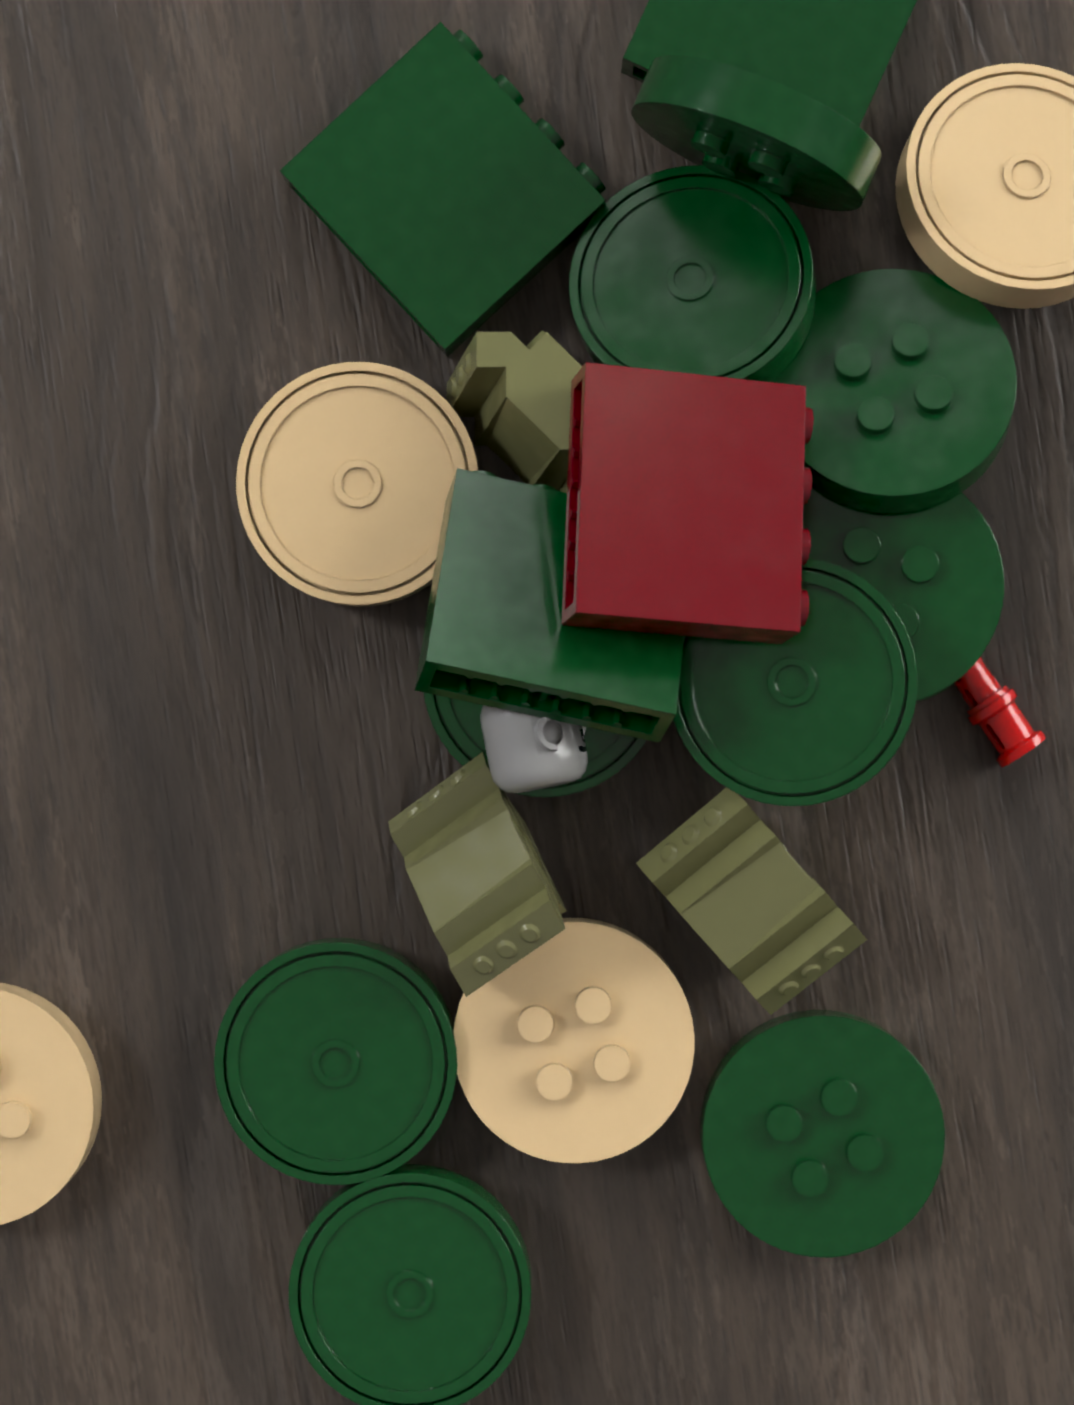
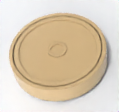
M1010 63L984 67L957 78L937 93L924 108L900 156L895 181L896 202L901 224L909 242L922 261L940 279L959 292L978 301L1006 308L1029 309L1056 305L1074 298V76L1045 66Z
M344 362L317 368L301 375L275 393L263 406L247 431L241 447L236 473V495L242 523L251 543L265 563L279 577L300 591L327 602L355 607L376 606L402 600L432 584L445 502L456 470L459 468L468 471H478L479 467L466 427L448 401L434 388L414 375L395 367L370 362Z
M562 918L565 926L563 931L467 997L464 993L462 994L453 1030L457 1047V1075L464 1095L480 1120L505 1143L521 1152L547 1161L559 1163L597 1162L627 1152L653 1135L673 1113L686 1089L693 1066L695 1052L693 1019L683 989L674 972L649 944L628 930L611 923L588 918Z
M0 983V1225L33 1213L45 1205L79 1171L93 1147L99 1129L102 1110V1090L99 1071L93 1053L86 1039L70 1018L42 996L15 985Z

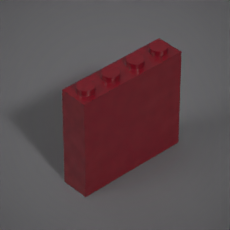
M585 362L571 381L561 625L782 644L800 633L801 627H804L809 614V594L807 590L801 589L802 566L807 563L811 548L810 532L807 528H803V505L808 503L812 490L811 470L804 467L805 445L811 439L814 424L813 411L810 407H806V386Z

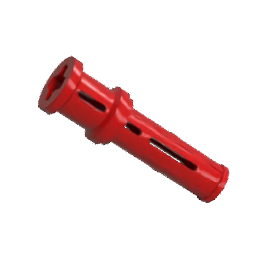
M981 657L955 683V686L970 707L966 711L969 715L967 719L972 726L979 725L999 753L996 761L1001 768L1019 759L1047 738L1042 730L1034 731L1014 702L1017 697L1016 692L1013 688L1009 689L1007 685L1001 687Z

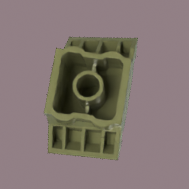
M540 331L527 346L512 332H476L447 381L448 403L459 417H475V446L486 445L524 483L530 485L545 484L554 487L558 491L567 493L571 381L582 366L548 332Z
M483 752L388 821L390 835L404 857L405 869L436 938L448 957L450 970L466 997L565 929L561 914L567 910L525 821L518 814L506 793L500 790L494 783L488 760Z
M727 787L636 862L649 880L770 1015L867 940L824 889L788 853L783 843L764 824L744 799Z

